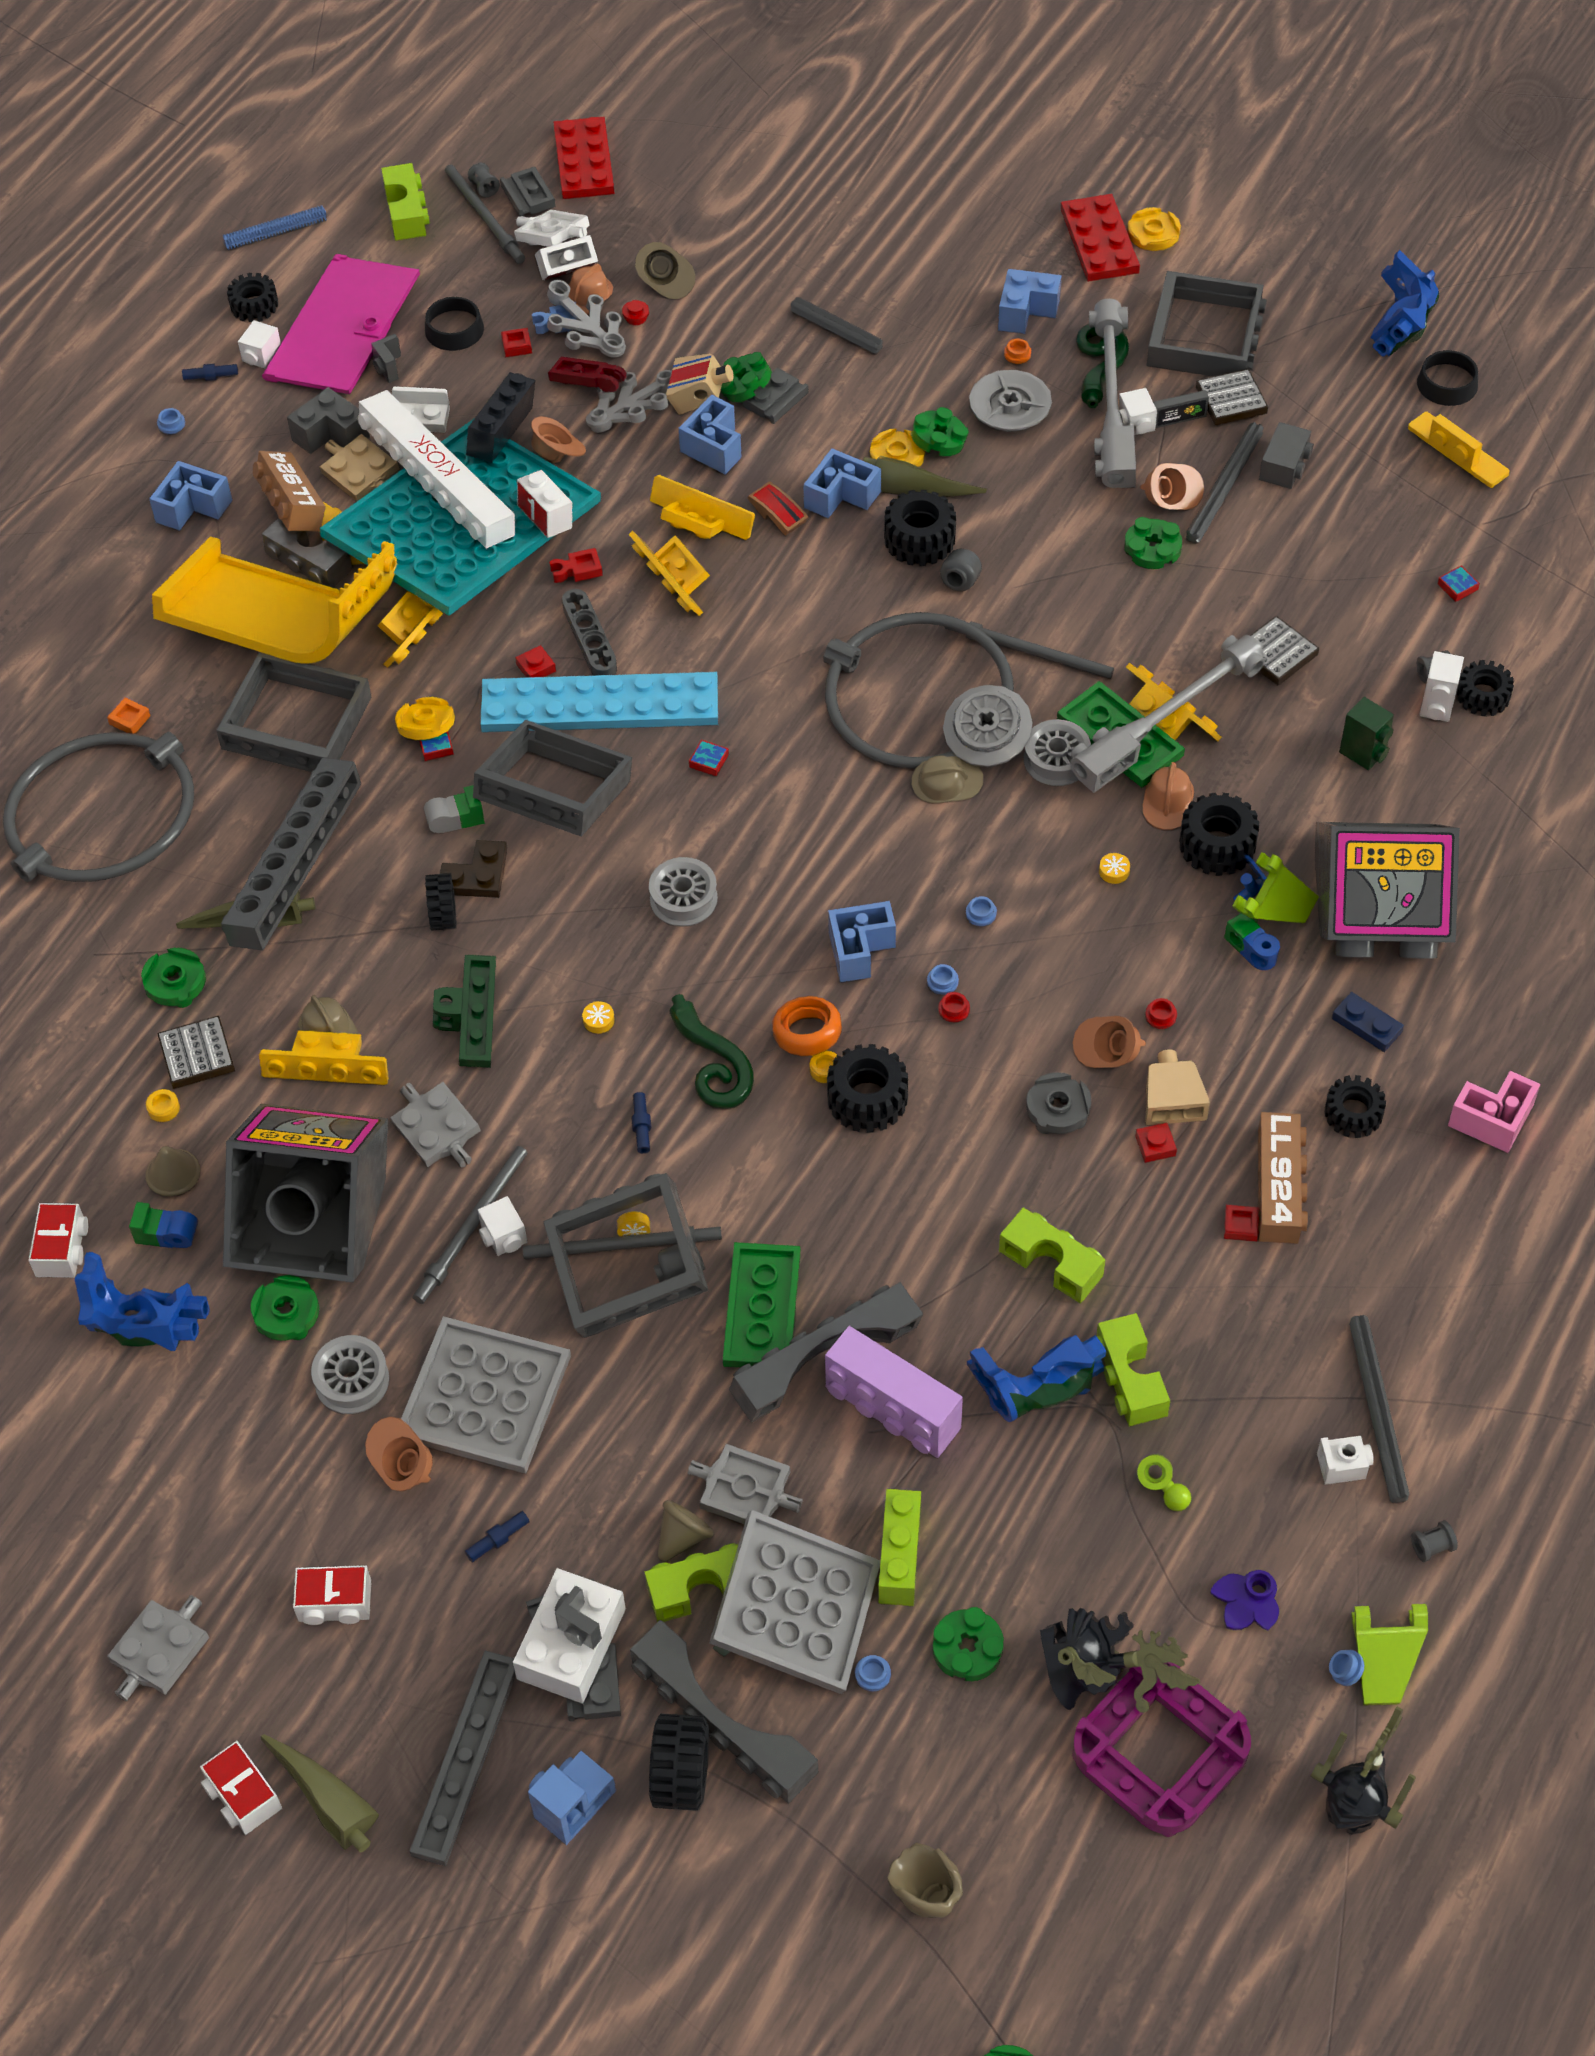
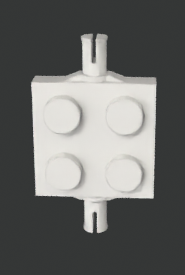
M550 209L537 217H518L516 224L520 228L516 229L514 233L516 241L526 242L529 245L549 247L560 244L568 238L585 237L587 235L586 228L590 225L586 215Z

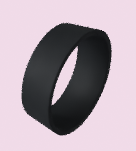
M446 297L433 303L426 312L425 336L433 346L448 351L466 349L478 342L483 335L484 324L479 309L475 303L466 298ZM448 311H465L476 317L475 322L469 328L456 333L438 331L430 324L435 317Z
M1452 350L1435 352L1428 356L1422 365L1417 378L1418 389L1425 398L1436 404L1445 406L1464 404L1470 401L1477 393L1478 367L1469 356L1461 352ZM1435 365H1455L1466 370L1473 377V380L1462 387L1447 388L1431 381L1426 374V370Z

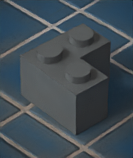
M329 387L287 417L292 441L310 454L330 439L344 447L360 434L364 435L367 439L370 438L369 432L363 430L358 422L359 408Z

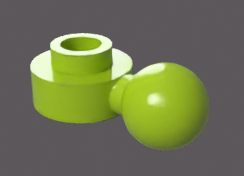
M1151 1454L1140 1462L1137 1470L1139 1481L1150 1490L1161 1489L1164 1492V1503L1169 1509L1183 1511L1190 1505L1191 1493L1185 1485L1174 1484L1171 1480L1173 1467L1166 1457L1159 1454ZM1158 1465L1162 1469V1475L1159 1478H1154L1150 1475L1149 1469L1151 1466Z

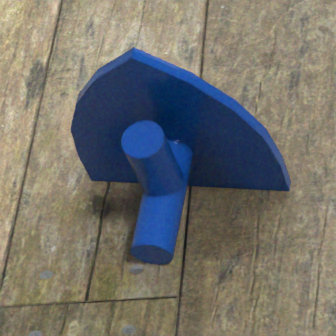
M1247 854L1244 858L1258 878L1255 880L1251 874H1243L1240 880L1245 888L1233 897L1234 900H1236L1238 895H1241L1245 900H1248L1249 897L1253 898L1259 893L1267 878L1254 860Z

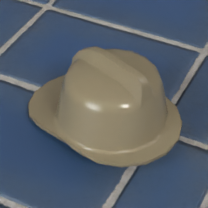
M662 242L646 244L639 250L635 262L637 273L645 283L668 299H680L692 291L695 285L693 266L678 252Z
M934 756L916 767L912 775L911 785L914 793L921 800L928 803L963 801L973 798L979 793L983 786V773L979 766L971 765L956 756Z
M315 994L311 996V1001L303 1009L298 1022L301 1031L358 1034L357 1028L349 1014L335 999L329 997L317 998Z

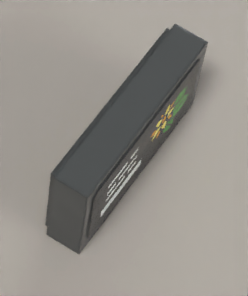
M1203 390L1154 401L1153 403L1157 410L1155 428L1207 417L1209 402L1207 391Z

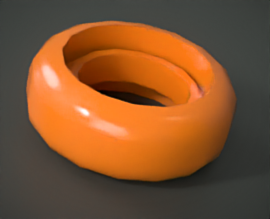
M815 996L798 997L786 1002L777 1010L772 1021L773 1037L781 1049L792 1055H817L827 1051L838 1041L842 1033L841 1015L835 1005L824 998ZM804 1018H817L825 1023L821 1030L811 1034H796L789 1029L794 1022Z

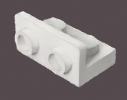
M392 388V395L430 432L445 433L450 411L446 389Z

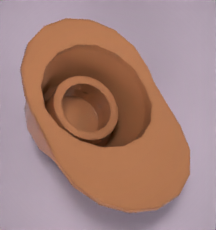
M598 263L593 266H583L576 269L568 284L570 286L569 298L576 302L587 315H589V310L586 308V303L590 295L597 294L605 301L613 293V285L606 278L601 265Z
M542 416L536 417L531 421V428L533 430L532 448L546 461L558 463L565 455L582 456L586 453V447L558 421Z
M1163 463L1159 464L1148 474L1145 483L1140 486V489L1145 490L1147 499L1153 505L1164 509L1188 510L1196 507L1203 498L1204 483L1200 473L1192 466Z
M1172 762L1169 767L1157 770L1145 789L1143 815L1150 825L1160 830H1174L1181 827L1183 813L1185 809H1188V805L1193 801L1194 786L1186 772L1177 768L1175 762Z
M1121 1016L1087 1019L1079 1025L1073 1039L1074 1054L1078 1061L1092 1068H1113L1130 1063L1138 1056L1140 1048L1146 1045V1042L1141 1039L1137 1028L1126 1017Z
M395 1417L383 1418L373 1425L366 1439V1455L384 1482L392 1490L400 1492L409 1490L421 1483H428L431 1480L429 1474L433 1466V1457L429 1448L423 1444L412 1428L402 1419Z

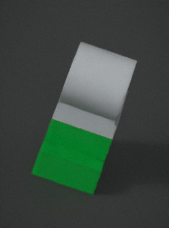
M474 785L464 787V793L447 798H433L425 803L423 810L430 831L445 833L485 824L481 801L473 798Z

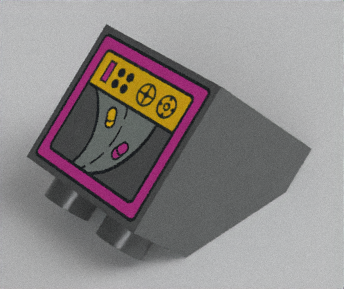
M1316 822L1315 871L1317 895L1319 896L1320 936L1327 940H1336V956L1374 957L1375 941H1400L1399 957L1437 958L1438 942H1456L1460 828L1442 824Z
M261 1103L226 1141L223 1267L354 1282L364 1268L386 1180L388 1118Z

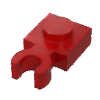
M596 548L568 553V560L566 561L563 559H553L549 562L550 570L553 572L554 583L564 582L571 576L574 577L575 582L603 576Z

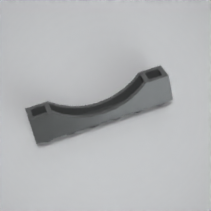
M899 1282L891 1288L888 1285L879 1288L868 1301L864 1303L857 1301L851 1304L844 1311L845 1314L836 1319L834 1316L826 1318L817 1326V1330L810 1334L806 1332L798 1334L789 1342V1346L782 1350H779V1348L770 1350L761 1358L762 1361L754 1366L746 1364L740 1367L733 1374L734 1378L729 1391L750 1422L753 1423L779 1408L787 1387L796 1373L819 1353L830 1349L849 1325L873 1341L891 1343L917 1328L923 1313L902 1283Z
M659 1620L630 1649L631 1667L634 1672L644 1681L650 1679L658 1686L657 1691L663 1699L670 1704L675 1701L684 1709V1715L705 1716L709 1726V1738L720 1750L725 1751L728 1749L736 1756V1763L744 1772L749 1775L754 1772L763 1781L762 1786L772 1797L776 1799L781 1797L789 1804L819 1773L818 1759L792 1736L774 1735L753 1730L732 1720L720 1711L704 1694L694 1677L688 1660L686 1642L663 1621Z

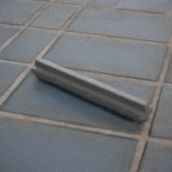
M796 297L791 302V311L873 354H877L882 349L883 340L800 297Z

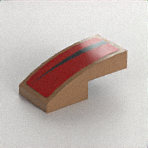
M771 482L766 483L747 497L764 519L770 517L785 536L804 524L809 518L791 497Z

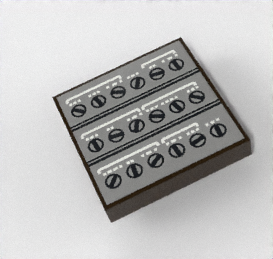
M1249 369L1196 381L1197 391L1206 390L1208 393L1207 411L1214 425L1267 414L1268 405Z
M1277 616L1250 635L1259 642L1263 650L1265 664L1259 672L1277 686L1319 654V647Z
M219 1015L157 1033L173 1089L235 1072Z

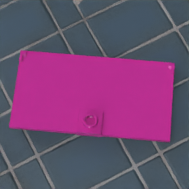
M335 254L262 374L263 379L275 383L279 381L322 390L329 387L334 392L351 394L373 356L371 343L385 338L392 321L420 275L419 269L349 258L347 255Z

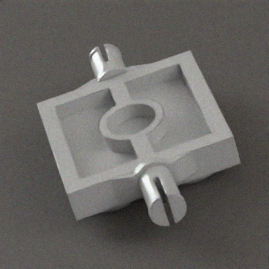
M441 1082L422 1095H419L411 1083L406 1084L407 1089L403 1086L400 1092L409 1101V1104L390 1117V1119L425 1165L429 1167L439 1159L450 1155L455 1158L460 1167H465V1162L469 1164L472 1158L462 1147L468 1139L481 1130L478 1123L447 1085Z
M725 1445L720 1458L712 1467L692 1460L688 1468L689 1475L706 1480V1489L699 1502L700 1509L745 1524L747 1514L751 1510L771 1517L779 1506L796 1513L800 1511L802 1506V1498L784 1493V1486L790 1474V1466L732 1445Z
M190 1595L179 1611L169 1610L153 1600L144 1608L107 1656L112 1664L124 1670L128 1675L115 1691L119 1698L127 1702L139 1685L153 1687L164 1695L167 1694L209 1639L205 1630L190 1621V1618L202 1605L198 1598Z

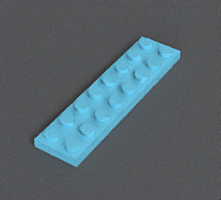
M717 672L482 679L481 731H515L524 720L554 730L718 725Z

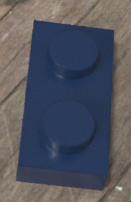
M1352 991L1333 1011L1332 1015L1334 1021L1383 1052L1398 1038L1404 1028L1402 1023Z

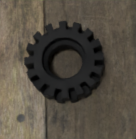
M247 273L248 277L245 278L242 274L238 276L239 281L234 278L231 281L232 285L229 284L227 287L231 312L236 318L240 317V320L244 322L246 318H248L249 322H253L255 318H258V322L263 321V316L268 319L271 317L270 312L275 313L276 307H278V298L273 280H269L267 275L262 277L261 273H256V276H252V273ZM252 296H259L257 298L247 299Z
M1479 660L1478 666L1474 661L1470 663L1469 667L1466 666L1463 669L1457 688L1459 703H1463L1465 710L1471 707L1472 714L1476 715L1477 711H1481V716H1486L1487 712L1494 716L1497 710L1501 713L1505 707H1508L1514 687V678L1510 677L1511 672L1509 670L1503 672L1504 666L1502 664L1495 667V661H1490L1489 665H1485V660ZM1484 684L1491 686L1496 691L1484 692L1475 686Z
M451 873L426 875L425 887L431 931L455 929L457 927L456 905Z
M1350 1075L1344 1076L1343 1082L1338 1079L1335 1081L1334 1086L1331 1085L1324 1114L1325 1117H1328L1327 1123L1329 1126L1335 1124L1334 1131L1339 1133L1341 1129L1345 1130L1343 1136L1349 1137L1350 1132L1355 1133V1138H1361L1362 1132H1364L1365 1136L1371 1135L1372 1129L1376 1131L1382 1122L1386 1107L1384 1091L1379 1092L1380 1086L1377 1083L1371 1086L1372 1079L1368 1077L1365 1082L1360 1081V1075H1355L1353 1081H1351ZM1347 1100H1358L1367 1106V1111L1353 1113L1345 1109L1343 1103Z

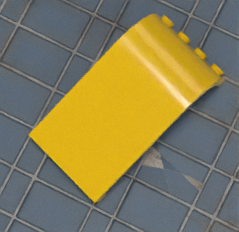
M210 536L152 594L153 619L290 662L301 664L315 663L328 657L390 588L397 565V558L394 555V544L383 541L381 552L379 554L372 553V558H368V566L365 569L358 568V573H354V581L351 584L345 583L344 588L341 587L338 590L221 554V540Z

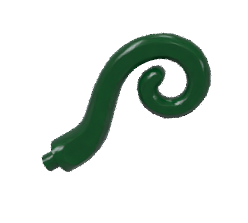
M1089 324L1083 326L1076 337L1078 349L1089 356L1104 355V338L1098 344L1090 343L1088 341L1089 338L1099 335L1095 332V327H1089ZM1123 330L1115 337L1116 371L1123 364L1129 352L1128 339ZM1105 360L1090 370L1083 380L1081 398L1089 408H1096L1103 399V383L1106 381Z
M682 994L672 997L673 1006L669 1012L677 1030L687 1040L725 1058L732 1064L737 1073L736 1086L728 1092L719 1093L709 1087V1080L719 1078L721 1082L728 1084L732 1081V1073L725 1065L720 1063L705 1065L696 1074L695 1089L698 1096L705 1104L717 1109H731L739 1106L747 1099L753 1088L754 1073L750 1061L735 1044L701 1023L692 1002L685 1001Z

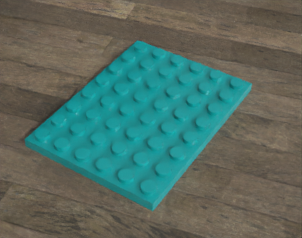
M474 419L441 441V443L515 514V536L486 549L478 540L473 539L469 531L462 524H458L453 515L446 508H442L438 501L429 492H426L413 476L407 473L405 468L320 527V536L367 566L368 558H372V553L379 554L381 552L383 541L394 544V555L397 558V565L394 571L393 582L448 616L554 537L547 538L517 506V479L542 470L572 501V523L601 502V492L509 439L492 463L467 456L468 426Z

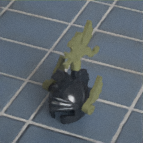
M1070 1608L1068 1611L1067 1632L1063 1627L1062 1621L1040 1630L1050 1684L1057 1699L1068 1710L1075 1707L1078 1697L1084 1691H1089L1093 1695L1099 1692H1107L1110 1686L1117 1683L1118 1675L1125 1668L1141 1667L1143 1680L1134 1691V1698L1137 1702L1136 1708L1141 1713L1149 1710V1702L1143 1699V1694L1154 1687L1157 1683V1677H1159L1162 1683H1167L1170 1689L1178 1687L1186 1690L1188 1686H1195L1200 1683V1679L1184 1673L1178 1667L1165 1664L1171 1662L1182 1667L1185 1665V1661L1182 1659L1187 1658L1188 1654L1181 1651V1647L1177 1645V1640L1174 1637H1168V1640L1171 1641L1170 1645H1167L1166 1642L1163 1646L1157 1645L1156 1638L1161 1635L1160 1631L1157 1633L1151 1631L1150 1642L1146 1643L1143 1638V1631L1140 1630L1138 1635L1134 1634L1132 1636V1639L1140 1644V1650L1125 1653L1117 1652L1114 1645L1124 1640V1637L1128 1636L1129 1631L1134 1628V1624L1129 1621L1126 1612H1122L1117 1617L1119 1627H1113L1107 1615L1097 1620L1093 1611L1087 1613L1084 1608H1079L1078 1611Z
M1397 1706L1374 1749L1367 1754L1365 1762L1350 1764L1337 1770L1335 1773L1330 1770L1347 1740V1734L1341 1731L1325 1764L1318 1763L1314 1768L1311 1777L1328 1786L1326 1812L1328 1820L1335 1825L1336 1829H1347V1833L1352 1835L1371 1829L1378 1819H1381L1394 1829L1401 1822L1404 1815L1398 1811L1410 1792L1416 1777L1409 1774L1392 1808L1387 1806L1388 1791L1384 1777L1385 1758L1383 1757L1385 1745L1391 1739L1403 1718L1401 1717L1403 1709Z

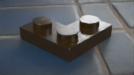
M476 840L472 864L442 863L440 874L451 873L454 895L499 898L507 855V843L505 841Z

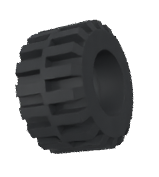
M922 489L921 492L910 490L909 494L901 493L898 495V499H892L890 506L886 507L884 515V539L886 548H889V553L892 556L897 555L896 560L900 562L907 561V564L912 566L914 563L919 564V566H926V563H931L932 565L937 563V559H945L947 553L952 552L956 539V512L952 503H948V499L944 496L939 497L937 492L928 493L927 490Z
M1216 792L1209 793V797L1204 795L1198 797L1197 802L1192 801L1188 805V809H1185L1183 813L1179 839L1180 851L1184 853L1183 858L1186 862L1192 861L1191 866L1196 870L1198 868L1203 869L1202 873L1209 874L1210 872H1215V876H1222L1223 872H1227L1229 875L1234 874L1236 868L1239 870L1244 869L1246 863H1248L1244 856L1247 854L1253 859L1259 832L1258 815L1255 810H1251V805L1248 802L1242 803V798L1238 796L1234 798L1229 797V793L1217 795ZM1221 831L1230 836L1218 837L1208 832Z
M862 1044L855 1045V1050L853 1051L849 1048L842 1051L843 1057L837 1055L833 1060V1065H830L828 1069L827 1098L833 1117L836 1120L841 1118V1125L846 1128L852 1125L853 1131L860 1132L861 1128L867 1129V1133L874 1132V1128H879L882 1131L887 1129V1123L894 1125L898 1121V1116H903L908 1102V1073H906L904 1062H899V1056L895 1052L889 1054V1049L883 1046L881 1049H876L875 1044H869L868 1048H862ZM862 1083H873L883 1089L875 1093L864 1094L855 1091L853 1087Z
M662 1713L658 1716L653 1730L649 1768V1797L654 1808L692 1811L700 1809L705 1795L709 1752V1726L705 1716Z

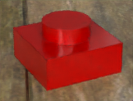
M541 645L515 657L516 665L526 678L546 677L556 672L555 663Z
M1168 1123L1136 1129L1135 1137L1145 1163L1176 1156L1177 1148Z

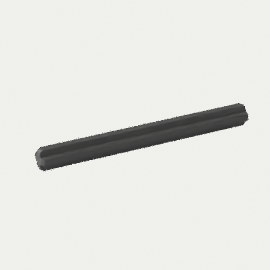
M1253 422L1248 426L1188 528L1186 536L1188 541L1196 544L1203 538L1263 435L1262 431L1264 428L1261 424L1258 425Z
M1365 1315L1353 1316L1349 1325L1389 1498L1392 1503H1403L1408 1501L1410 1494L1369 1319Z

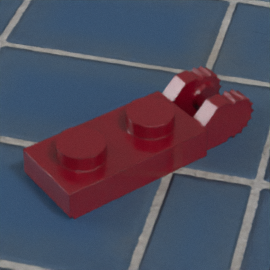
M561 356L548 372V377L553 382L582 385L590 388L599 387L603 392L614 393L619 387V382L622 383L626 379L627 373L624 368L606 362Z

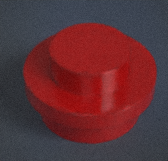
M633 300L623 306L622 315L627 323L641 325L649 316V307L643 301Z
M950 992L940 1000L938 1011L944 1020L953 1023L960 1022L968 1017L970 1004L963 994Z
M1158 998L1147 1006L1145 1018L1152 1027L1166 1029L1176 1022L1177 1010L1168 999Z

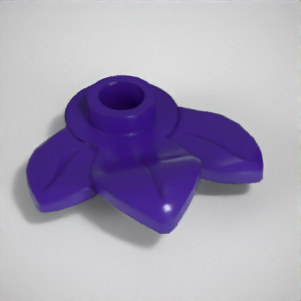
M1255 1570L1245 1576L1234 1573L1228 1574L1219 1579L1211 1588V1595L1227 1603L1224 1611V1622L1230 1630H1242L1249 1627L1254 1621L1261 1628L1269 1630L1278 1620L1279 1606L1274 1599L1277 1592V1584L1275 1579L1266 1571ZM1260 1585L1265 1589V1592L1257 1593L1252 1587Z

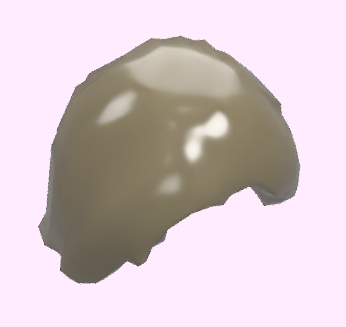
M915 1843L911 1847L904 1849L898 1859H895L889 1867L887 1879L891 1889L905 1907L915 1915L928 1918H944L952 1912L954 1905L958 1903L963 1895L962 1878L957 1866L939 1848L933 1849L928 1845Z

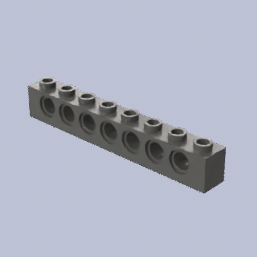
M322 758L316 769L312 771L310 779L299 792L296 802L287 812L285 820L275 832L271 843L262 853L257 866L249 874L243 889L237 894L232 907L223 917L221 923L222 930L226 935L229 946L264 950L361 786L354 761Z

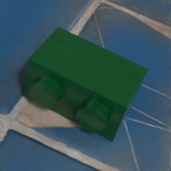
M1364 696L1346 714L1339 753L1368 771L1376 762L1381 763L1390 750L1387 746L1394 731L1392 728L1394 714Z

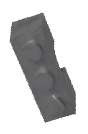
M279 518L262 533L264 550L270 558L281 561L292 571L300 572L307 576L312 582L333 588L353 569L350 554L327 540H324L317 546L308 547L310 543L307 531H288Z

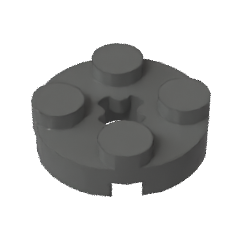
M1056 1072L1043 1075L1035 1081V1085L1027 1093V1114L1036 1125L1037 1130L1043 1134L1073 1132L1083 1128L1087 1123L1091 1110L1090 1091L1082 1081L1079 1084L1076 1080L1071 1079L1069 1074ZM1056 1098L1060 1099L1061 1103L1067 1102V1105H1064L1062 1108L1052 1106Z

